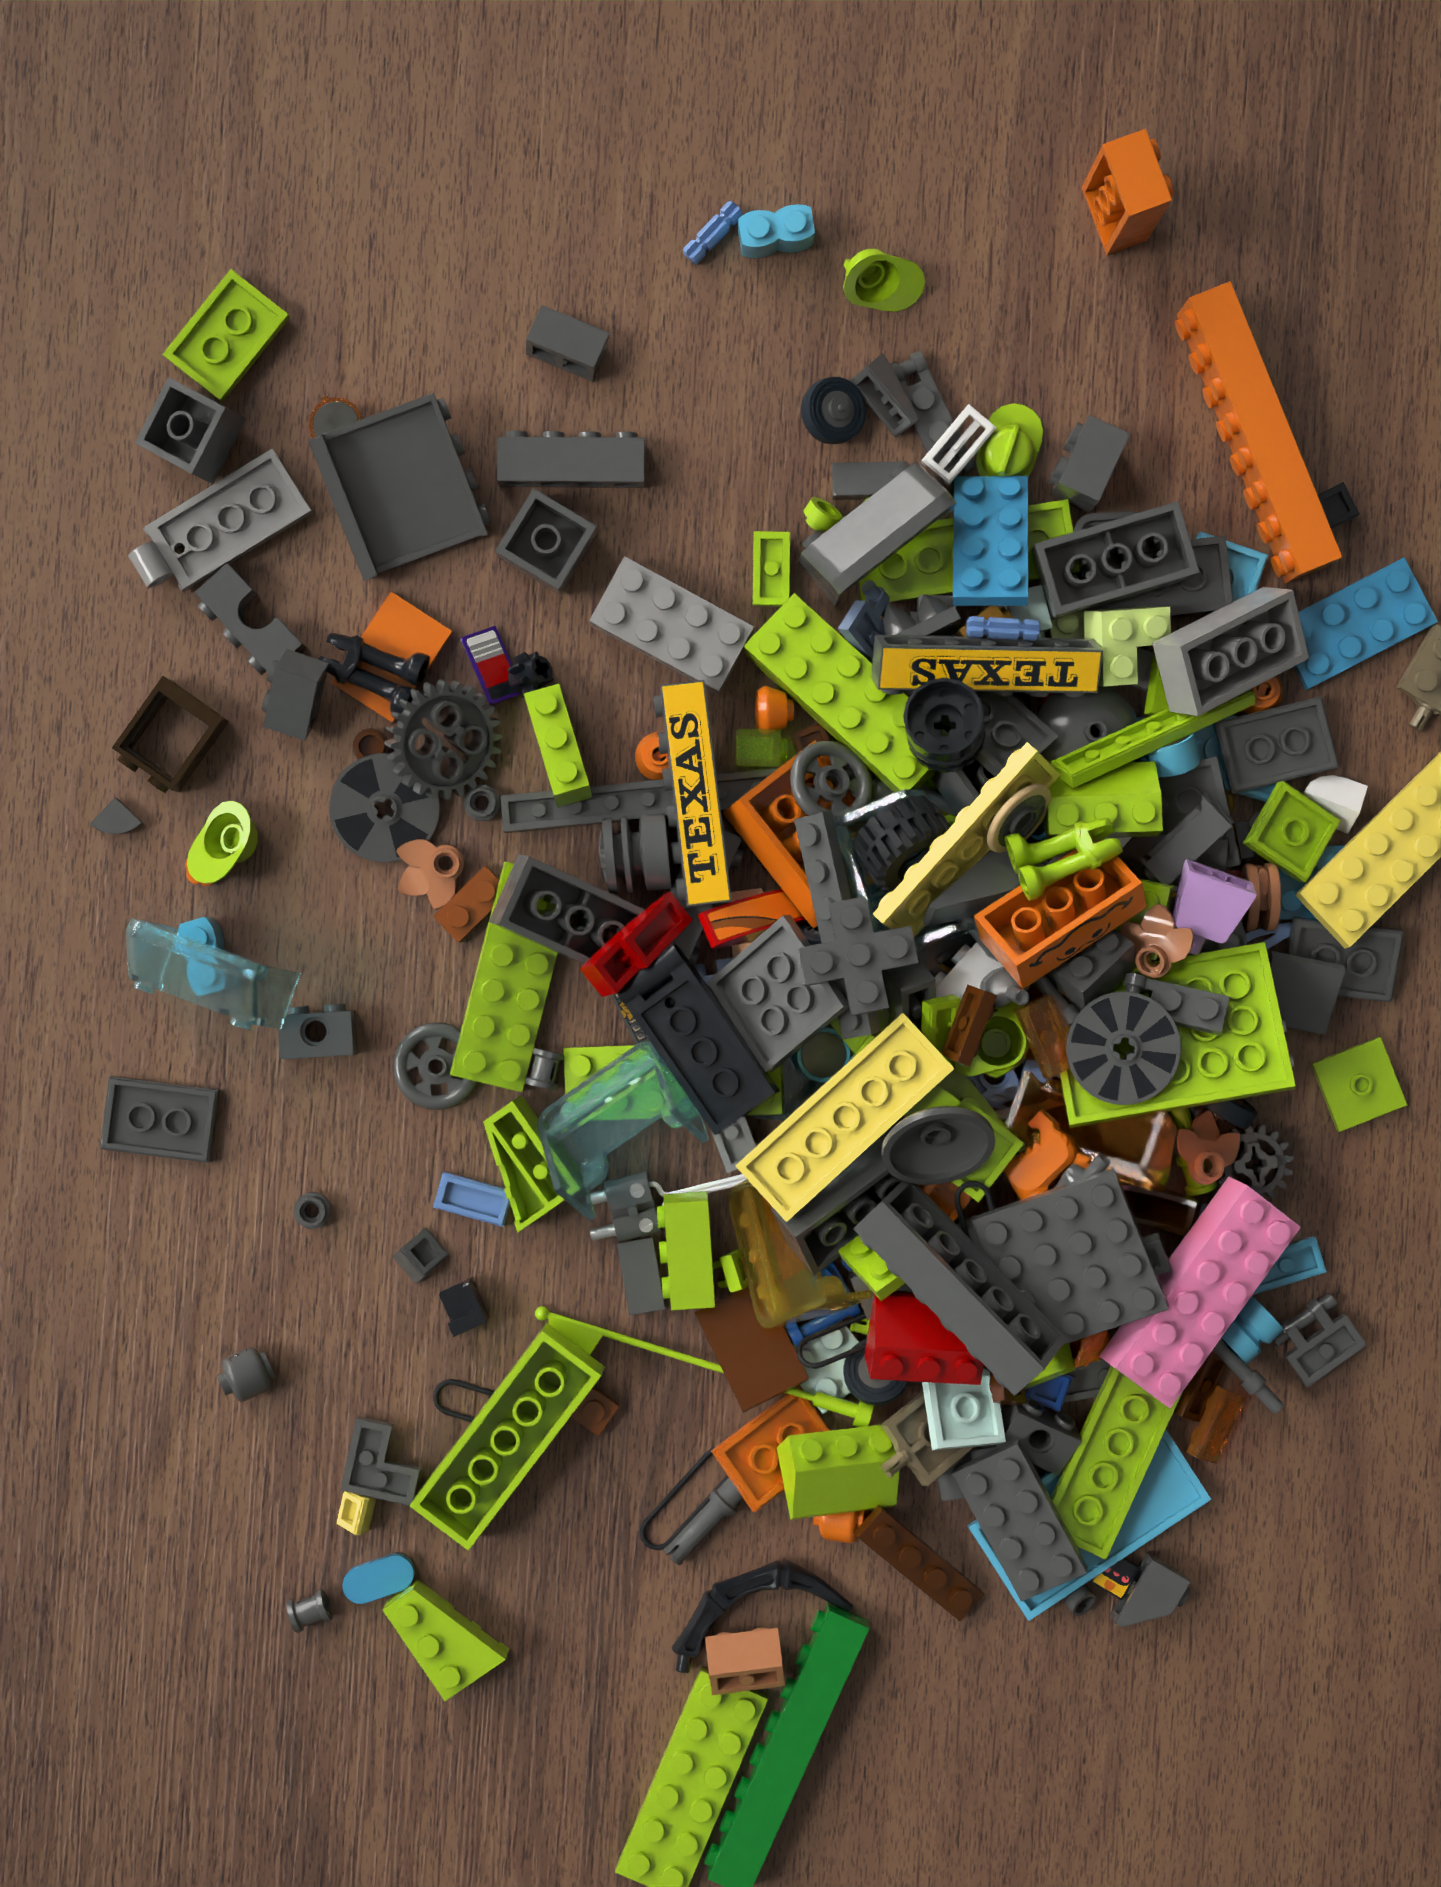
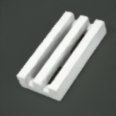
M968 404L921 460V464L930 468L933 474L942 478L943 482L949 486L997 427ZM969 416L974 419L973 423L937 464L933 458ZM981 425L985 428V431L950 473L944 470Z

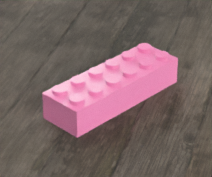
M1228 1176L1168 1259L1171 1271L1157 1275L1169 1303V1310L1121 1325L1099 1357L1161 1403L1171 1408L1301 1227L1248 1185Z

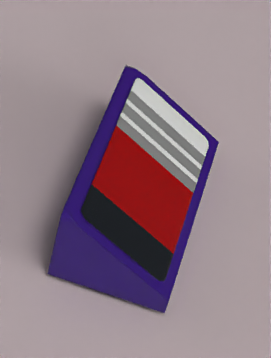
M496 626L460 638L489 705L496 706L521 695L514 691L509 684V672L507 669L512 667L513 664Z

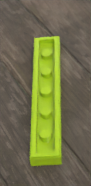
M1248 690L1200 716L1170 712L1169 708L1164 709L1053 760L1051 765L1060 774L1058 778L1072 788H1075L1254 705L1255 693Z

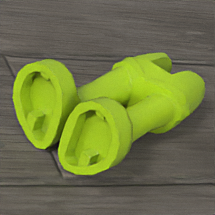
M1109 818L1077 822L1074 824V828L1037 843H1028L1019 833L1004 836L1015 874H1018L1019 882L1026 898L1029 901L1041 897L1045 888L1075 872L1088 868L1091 870L1096 869L1121 854L1123 849L1119 839L1110 838L1100 841L1108 837L1114 830ZM1073 849H1076L1078 851V853L1073 854L1069 857H1066L1062 860L1051 863L1049 865H1045L1042 867L1035 866L1038 863L1046 861L1064 852Z

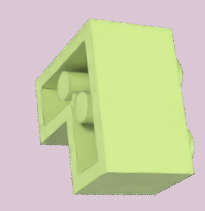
M1149 605L1084 610L1085 639H1094L1103 650L1099 686L1138 684L1137 647L1151 646L1153 642L1171 634L1170 607Z

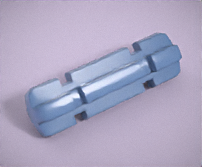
M728 201L720 209V215L715 214L696 234V240L692 239L684 247L683 253L693 264H698L706 256L705 251H710L730 231L729 226H734L738 222V218L743 215V212L737 204Z
M971 616L966 622V634L968 637L976 638L987 635V638L1017 640L1018 637H1022V640L1035 641L1040 636V622L1030 619L1020 622L1019 619L994 617L984 620V617Z

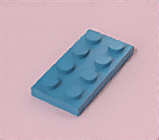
M957 476L954 479V499L957 504L954 507L953 606H1028V476Z
M1405 557L1298 612L1309 659L1294 666V669L1304 689L1307 690L1438 622Z

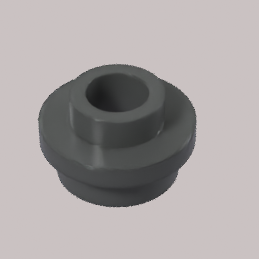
M476 785V789H469L466 793L464 809L472 819L488 821L498 813L500 797L492 787ZM481 796L487 797L489 800V806L485 810H479L476 807V800Z
M309 1192L302 1195L294 1205L296 1221L307 1229H316L323 1226L331 1214L329 1201L325 1196L317 1192ZM309 1204H316L318 1206L319 1214L316 1217L308 1215L306 1209Z

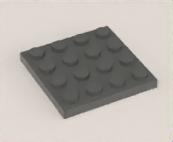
M1114 1167L999 1207L993 1211L979 1214L972 1219L986 1256L1067 1338L1064 1344L1169 1310V1303Z

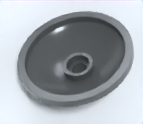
M1099 686L1098 693H1086L1084 697L1078 698L1054 692L1043 702L1036 714L1041 721L1059 736L1056 744L1042 755L1050 764L1059 757L1138 722L1130 704L1123 696L1108 686ZM1091 726L1099 730L1098 738L1091 736L1089 731Z
M956 1106L932 1107L913 1113L897 1123L885 1137L881 1154L885 1168L897 1179L920 1185L942 1184L965 1177L980 1168L989 1159L994 1150L995 1136L989 1121L974 1111Z

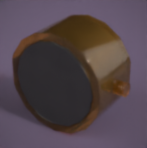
M324 396L321 398L322 402L318 403L311 412L308 426L310 435L313 438L364 419L356 405L347 399Z

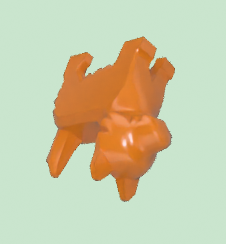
M1039 1111L1028 1123L1032 1129L1040 1131V1143L1035 1142L1033 1148L1027 1146L1026 1151L1020 1152L1019 1156L1015 1154L1003 1170L1020 1200L1051 1190L1072 1164H1077L1086 1169L1092 1160L1091 1156L1079 1151L1074 1138L1062 1131L1060 1123L1048 1112Z

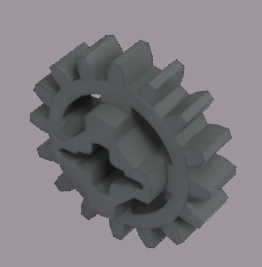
M1258 1124L1255 1131H1253L1252 1126L1248 1129L1242 1128V1133L1235 1128H1230V1133L1240 1134V1150L1234 1163L1224 1167L1222 1176L1216 1180L1217 1184L1223 1185L1228 1176L1233 1178L1231 1173H1240L1245 1177V1183L1262 1196L1265 1193L1268 1197L1275 1198L1276 1195L1273 1188L1278 1186L1285 1189L1287 1185L1281 1180L1283 1175L1289 1176L1293 1174V1171L1285 1168V1163L1294 1160L1293 1156L1283 1153V1150L1289 1146L1288 1142H1276L1279 1136V1132L1276 1130H1272L1265 1135L1266 1126ZM1257 1139L1266 1142L1271 1147L1273 1153L1263 1152ZM1251 1155L1259 1159V1164L1253 1167L1254 1171L1245 1167V1162L1251 1161ZM1275 1168L1272 1176L1265 1182V1176L1271 1169Z

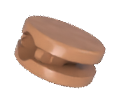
M1246 863L1241 869V878L1253 883L1257 895L1241 919L1243 929L1245 931L1256 930L1260 911L1263 930L1275 931L1279 924L1281 910V884L1278 868L1273 863H1265L1263 866H1254L1253 863Z

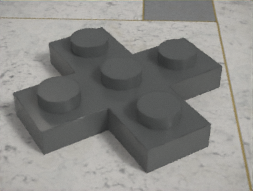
M866 896L829 903L828 907L835 941L798 949L806 986L843 979L851 1016L889 1009L882 971L917 965L919 963L911 926L874 933Z

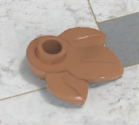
M416 839L401 845L397 849L399 857L409 865L399 882L398 891L400 893L411 896L427 894L429 902L434 909L445 905L454 896L456 889L455 879L462 873L464 868L463 855L456 847L451 845L436 847L425 839ZM448 856L452 859L453 866L451 869L445 870L441 868L439 864L441 857Z
M1156 904L1151 907L1143 917L1141 924L1126 921L1121 925L1120 934L1135 944V962L1138 970L1151 978H1159L1165 975L1171 969L1173 962L1186 958L1191 951L1194 941L1193 930L1186 927L1175 928L1172 914L1162 904ZM1151 952L1159 956V964L1152 962L1150 958Z
M1204 1111L1194 1119L1191 1130L1179 1129L1177 1136L1178 1152L1188 1163L1191 1178L1195 1182L1204 1185L1214 1183L1222 1176L1224 1167L1234 1163L1240 1145L1239 1133L1219 1134L1211 1111Z

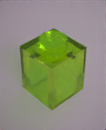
M736 730V768H780V760L787 761L788 739H781V730Z

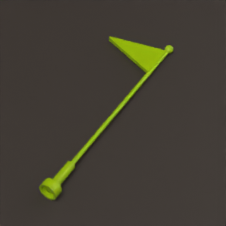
M540 1306L535 1310V1316L538 1320L544 1321L549 1319V1325L589 1355L602 1336L723 1373L719 1364L549 1312L545 1306ZM796 1388L785 1392L813 1401V1406L854 1418L853 1426L856 1427L869 1425L874 1405L861 1401L857 1404L816 1391V1395Z

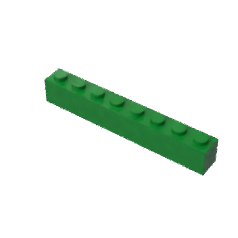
M827 1602L824 1611L817 1610L810 1626V1630L814 1632L809 1644L802 1643L795 1659V1664L799 1665L793 1678L788 1676L785 1680V1686H782L780 1697L783 1698L782 1704L778 1711L774 1709L771 1711L764 1730L768 1732V1735L763 1745L757 1743L749 1762V1764L753 1765L749 1777L742 1776L734 1795L738 1801L734 1810H727L721 1821L719 1831L723 1832L720 1841L718 1845L712 1843L706 1854L704 1864L708 1866V1880L723 1887H753L870 1629L867 1619L850 1611L846 1612Z

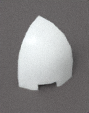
M1321 776L1309 783L1304 791V795L1341 820L1336 830L1348 834L1361 811L1368 786L1340 776Z

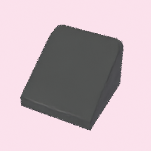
M425 1227L393 1255V1258L412 1281L417 1283L448 1257L449 1254Z

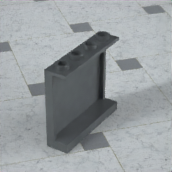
M434 392L308 440L363 581L378 576V573L474 537L488 535L486 525L492 524L484 503L479 505L476 503L472 492L479 489L471 468L463 469L459 456L465 454L459 435L458 433L450 435L446 421L452 419L444 397L437 400Z

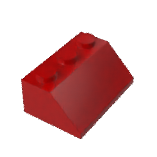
M893 1292L882 1301L874 1294L864 1354L870 1379L981 1385L984 1364L968 1352L966 1345L953 1332L948 1331L941 1324L939 1317L927 1305L921 1303L914 1293Z

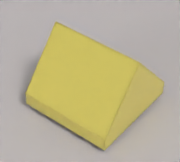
M344 1491L337 1524L355 1535H362L369 1531L376 1498Z

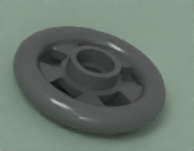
M833 741L816 742L805 747L793 762L790 772L791 790L797 804L808 816L832 811L835 826H843L856 821L867 810L872 797L871 776L865 763L849 747ZM829 756L831 765L821 768L817 757ZM848 765L856 778L849 781L848 774L842 767ZM805 773L814 775V788L806 787ZM826 780L833 784V789L828 786ZM847 792L856 798L850 807L841 801ZM819 797L832 803L830 810L824 809L817 804Z
M427 1023L410 1031L399 1043L393 1060L394 1077L400 1091L412 1103L431 1110L447 1109L464 1101L474 1090L477 1081L453 1078L450 1075L456 1049L451 1055L448 1051L439 1048L443 1038L457 1045L461 1029L446 1023ZM424 1040L430 1049L418 1058L412 1050ZM438 1059L442 1062L443 1069L440 1073H433L430 1070L432 1060ZM418 1067L419 1073L424 1079L423 1082L417 1085L413 1084L408 1070ZM447 1083V1094L432 1095L431 1084Z

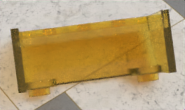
M748 1179L735 1185L730 1190L728 1206L738 1247L741 1251V1259L755 1315L761 1326L764 1328L780 1327L836 1313L872 1298L870 1290L846 1293L844 1285L836 1276L822 1277L820 1271L813 1275L790 1249L771 1211L773 1207Z

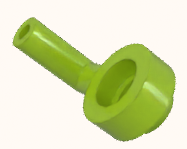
M812 497L804 509L807 524L816 531L820 530L821 533L825 530L828 531L844 518L833 505L818 497Z

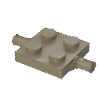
M1438 624L1431 626L1396 686L1398 690L1410 696L1418 706L1413 718L1408 723L1409 727L1418 732L1423 731L1431 714L1441 716V626Z
M923 1390L880 1425L892 1441L896 1451L895 1455L881 1465V1469L886 1470L884 1473L889 1478H892L902 1467L907 1466L912 1470L922 1486H929L974 1448L964 1447L932 1451Z

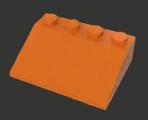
M796 754L722 813L814 929L818 925L794 819L808 815L797 804L790 784V772L793 762L798 755ZM828 756L817 757L821 768L831 765ZM805 773L806 787L814 788L813 774ZM826 780L828 786L833 789V784ZM847 792L841 801L850 807L856 798ZM820 797L817 802L819 806L830 810L832 805L831 802L825 801ZM869 808L856 821L843 826H835L851 899L855 898L874 882L854 852V847L856 846L854 842L859 835V831L874 816Z

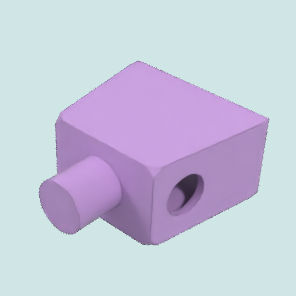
M1189 859L1185 860L1172 917L1175 921V927H1186L1193 930L1194 941L1189 953L1198 955L1206 939L1218 943H1225L1255 900L1257 894L1252 882Z

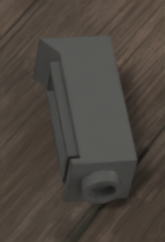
M1204 792L1202 795V808L1198 804L1142 857L1140 861L1145 865L1142 871L1151 881L1169 885L1182 873L1185 860L1195 861L1232 827L1234 820Z

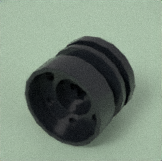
M949 678L929 680L914 690L906 702L903 718L909 750L917 762L929 770L943 773L959 771L973 763L983 749L986 735L982 703L974 690L960 680ZM944 726L950 727L949 736H941Z

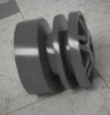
M665 813L641 815L639 832H631L629 821L626 816L621 817V833L614 834L612 818H602L599 854L601 873L608 886L609 893L619 894L618 877L626 878L627 893L634 892L635 876L643 875L648 891L672 889Z

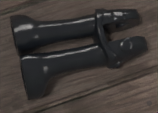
M330 633L326 642L335 645L339 650H347L343 664H340V661L320 656L318 659L329 663L327 673L334 676L338 683L343 685L350 683L369 690L389 701L391 713H402L404 708L399 701L403 699L411 703L413 698L410 690L413 688L361 669V664L365 662L420 687L428 670L430 656L416 652L409 658H402L365 643L364 639L358 635L350 637Z

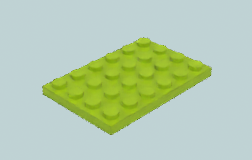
M1265 942L1199 953L1198 955H1188L1183 960L1173 962L1171 969L1159 978L1145 976L1149 979L1230 996L1221 1036L1176 1026L1181 1043V1055L1177 1070L1171 1081L1161 1092L1140 1103L1130 1105L1107 1103L1095 1098L1082 1088L1073 1076L1067 1060L1066 1041L1069 1027L1064 1028L1055 1017L1058 1013L1046 1000L1070 1128L1288 1091L1296 1087ZM1137 967L1131 972L1145 976ZM1124 980L1111 992L1126 991V987L1123 985ZM1141 992V993H1140V994L1145 995V996H1147V997H1149V998H1151V995H1152V994L1145 993V992ZM1126 1037L1122 1038L1120 1044H1114L1113 1050L1119 1053V1058L1121 1059L1125 1058L1127 1052H1133L1134 1049L1132 1045L1127 1043Z

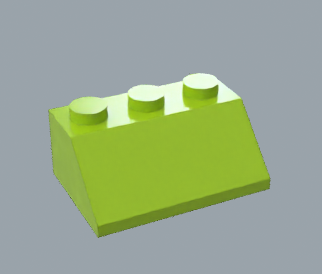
M1155 761L1129 762L1075 788L1057 778L1048 788L1051 794V801L1048 804L1047 813L1044 817L1045 840L1074 828V824L1077 822H1087L1102 818H1109L1114 828L1113 832L1106 838L1158 836L1163 831L1162 797Z
M880 1425L789 1435L777 1447L790 1520L873 1510L878 1505L882 1508L895 1507L897 1505L899 1471L892 1478H889L884 1473L886 1470L881 1469V1465L895 1455L896 1451L892 1441Z

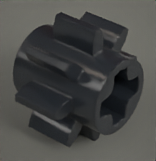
M537 651L530 655L523 652L513 658L515 665L507 669L510 686L514 691L522 694L523 698H525L524 693L547 687L546 684L553 681L551 664L546 658L539 656Z

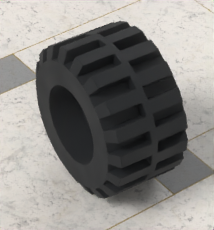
M915 795L909 796L884 807L868 820V823L862 827L855 839L854 844L856 846L854 847V852L878 888H881L884 892H891L904 880L906 871L912 865L922 860L930 851L932 842L938 836L945 834L951 825L932 799L923 795L917 797Z

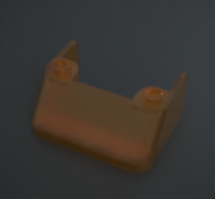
M1024 1070L1005 1127L1020 1139L1025 1147L1030 1146L1033 1148L1035 1142L1040 1143V1131L1032 1129L1028 1125L1029 1121L1039 1111L1048 1112L1060 1123L1062 1131L1074 1138L1079 1151L1091 1156V1162L1102 1153L1111 1161L1106 1170L1114 1167L1120 1181L1156 1192L1165 1191L1170 1174L1177 1129L1171 1120V1116L1167 1115L1166 1112L1158 1111L1149 1115L1143 1114L1140 1117L1070 1128L1061 1082L1046 1079L1045 1083H1043L1032 1072Z

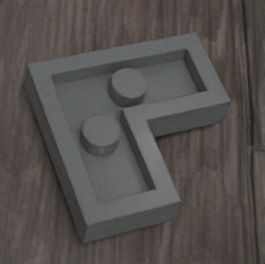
M360 1416L356 1418L341 1491L410 1506L415 1497L421 1467L386 1460L394 1424Z

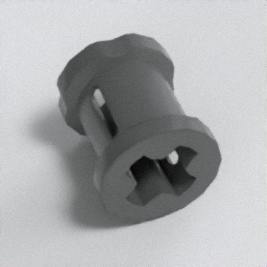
M534 1048L533 1054L535 1058L531 1075L526 1078L525 1083L557 1091L558 1085L555 1081L560 1061L564 1060V1054Z
M323 1589L317 1590L314 1596L295 1602L292 1599L286 1602L288 1617L296 1633L302 1632L304 1626L321 1620L329 1622L333 1619L331 1605Z

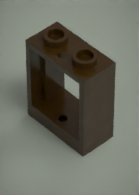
M162 676L112 749L121 754L117 759L120 763L134 772L141 768L151 775L147 781L160 791L166 793L168 789H171L172 791L180 792L229 721L172 680ZM168 698L209 726L174 777L132 749Z

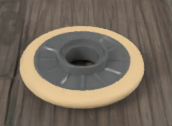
M1032 784L1021 789L1000 808L993 818L987 834V844L992 851L998 853L1007 851L1004 836L1019 833L1026 840L1038 828L1047 813L1048 804L1051 801L1050 790L1045 785Z

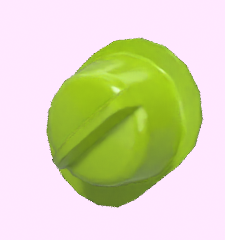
M872 248L860 251L852 259H845L844 261L846 269L843 285L844 294L852 304L882 311L897 312L907 309L917 302L923 293L925 286L924 273L916 263L908 259L891 256L881 250Z
M1012 403L1001 406L992 413L988 420L997 427L996 430L977 451L976 465L980 476L1029 477L1042 443L1043 427L1041 420L1032 409L1025 405Z
M227 801L215 807L194 840L188 853L187 867L189 874L197 882L209 884L221 880L231 871L236 863L244 862L256 850L258 843L256 823L251 821L248 810L241 803Z

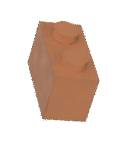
M756 1628L752 1631L739 1633L722 1632L715 1636L705 1637L712 1695L785 1686L778 1628Z

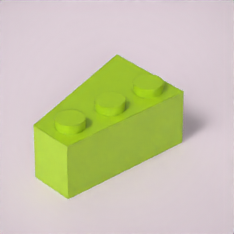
M522 1095L483 1121L496 1165L499 1166L504 1181L506 1198L509 1199L512 1207L517 1233L576 1193L584 1185L579 1175Z
M419 1579L412 1582L405 1590L387 1599L384 1605L383 1612L444 1701L460 1692L507 1658L509 1648L502 1642H497L481 1630L482 1627L474 1621L471 1622L456 1611L453 1605Z

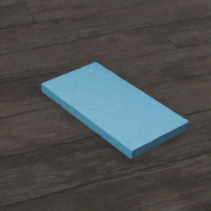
M1165 1430L1107 1559L1105 1560L1077 1547L1088 1566L1087 1574L1024 1601H1020L977 1519L967 1526L1024 1616L1030 1621L1210 1501L1211 1498L1168 1431ZM1048 1471L1040 1479L1051 1497L1060 1475L1058 1476Z

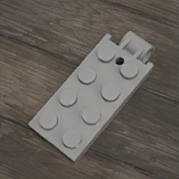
M272 448L146 525L143 530L147 536H150L152 541L137 547L128 557L147 588L156 587L174 575L179 583L180 590L185 592L216 573L226 563L231 564L313 512L277 453ZM180 545H184V546H185L184 552L181 553V554H178V553H177V548H178Z

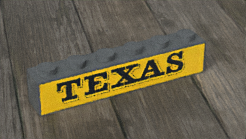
M875 635L871 678L878 690L893 695L902 694L904 690H915L929 680L949 678L960 680L971 687L976 694L977 691H991L992 694L997 696H1011L1013 692H1027L1032 696L1046 697L1049 696L1050 692H1059L1069 697L1078 698L1084 697L1086 693H1098L1103 650L1094 639L1039 638L1035 641L1022 640V637L1012 640L968 636Z
M699 680L660 685V695L653 696L655 717L663 718L664 732H658L660 754H667L669 768L662 769L664 790L672 791L673 805L667 806L669 828L676 827L678 842H671L673 864H680L682 879H676L678 901H685L686 909L727 904L732 900L705 681Z

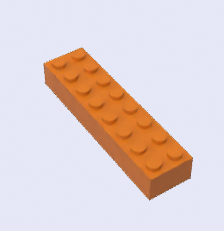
M1231 281L1189 297L1176 315L1178 318L1175 320L1176 330L1182 341L1187 340L1191 350L1189 354L1190 365L1196 375L1200 374L1205 385L1202 389L1205 402L1209 408L1214 407L1219 419L1216 422L1218 434L1223 442L1227 441L1233 454L1230 456L1232 469L1237 476H1242L1246 489L1243 490L1245 501L1251 510L1255 509L1260 521L1257 524L1258 533L1262 541L1270 545L1274 555L1271 557V564L1275 574L1279 578L1282 577L1284 583L1287 584L1328 567L1342 558L1341 552Z

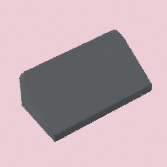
M904 461L831 463L832 500L866 499L867 496L871 497L892 480L889 474Z

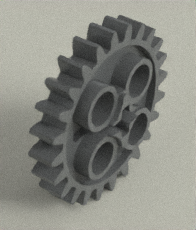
M438 679L436 688L432 684L425 682L423 686L424 694L415 689L410 690L413 701L410 703L400 699L399 702L404 711L402 713H391L398 722L397 725L386 726V730L393 733L394 738L384 743L386 746L395 749L394 752L387 756V760L398 763L392 770L393 773L398 776L404 775L401 783L408 787L413 786V791L420 795L426 791V796L431 799H436L438 794H440V797L450 800L453 791L456 795L463 797L464 785L473 790L476 789L477 786L474 779L477 776L484 780L488 779L483 770L485 766L496 767V764L489 758L491 754L501 753L500 749L493 746V741L503 738V735L493 731V728L501 722L494 717H489L494 712L495 707L489 704L483 705L487 697L480 693L475 694V688L469 685H465L462 688V683L452 680L449 686L448 682ZM447 706L448 716L444 721L439 722V712ZM426 718L435 730L444 733V738L466 756L465 761L462 762L453 750L443 746V740L428 730L422 724V719ZM469 730H472L473 738L469 744L464 746V736ZM424 734V744L421 748L415 750L416 738ZM445 758H449V767L446 771L440 773L441 762Z

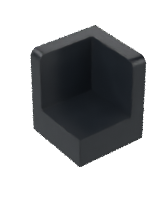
M472 1277L439 1293V1297L450 1319L447 1324L453 1337L487 1322L490 1318Z

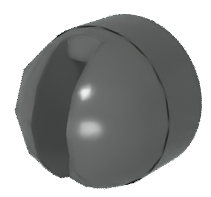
M1082 1585L1064 1597L1067 1608L1074 1616H1081L1087 1613L1097 1600L1096 1595L1086 1585Z

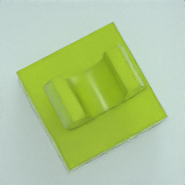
M749 1245L736 1248L712 1263L713 1269L722 1267L725 1279L717 1283L718 1287H729L730 1292L743 1290L760 1280Z

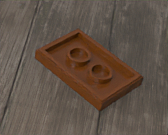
M760 1280L743 1290H739L716 1301L715 1308H702L694 1312L743 1413L809 1381V1377L798 1360L796 1351Z

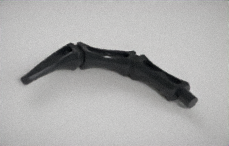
M776 1560L747 1573L716 1582L712 1585V1590H708L703 1594L688 1624L672 1645V1651L678 1654L675 1670L681 1673H689L692 1657L700 1655L705 1643V1637L708 1636L712 1627L723 1616L726 1608L733 1607L740 1599L762 1590H778L779 1587H783L784 1590L798 1589L809 1592L846 1612L852 1609L853 1604L824 1580L789 1560L784 1563Z

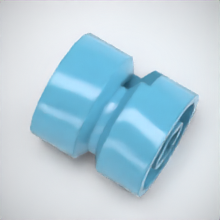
M1251 1296L1224 1333L1222 1339L1248 1365L1261 1352L1260 1344L1262 1342L1270 1344L1284 1329Z

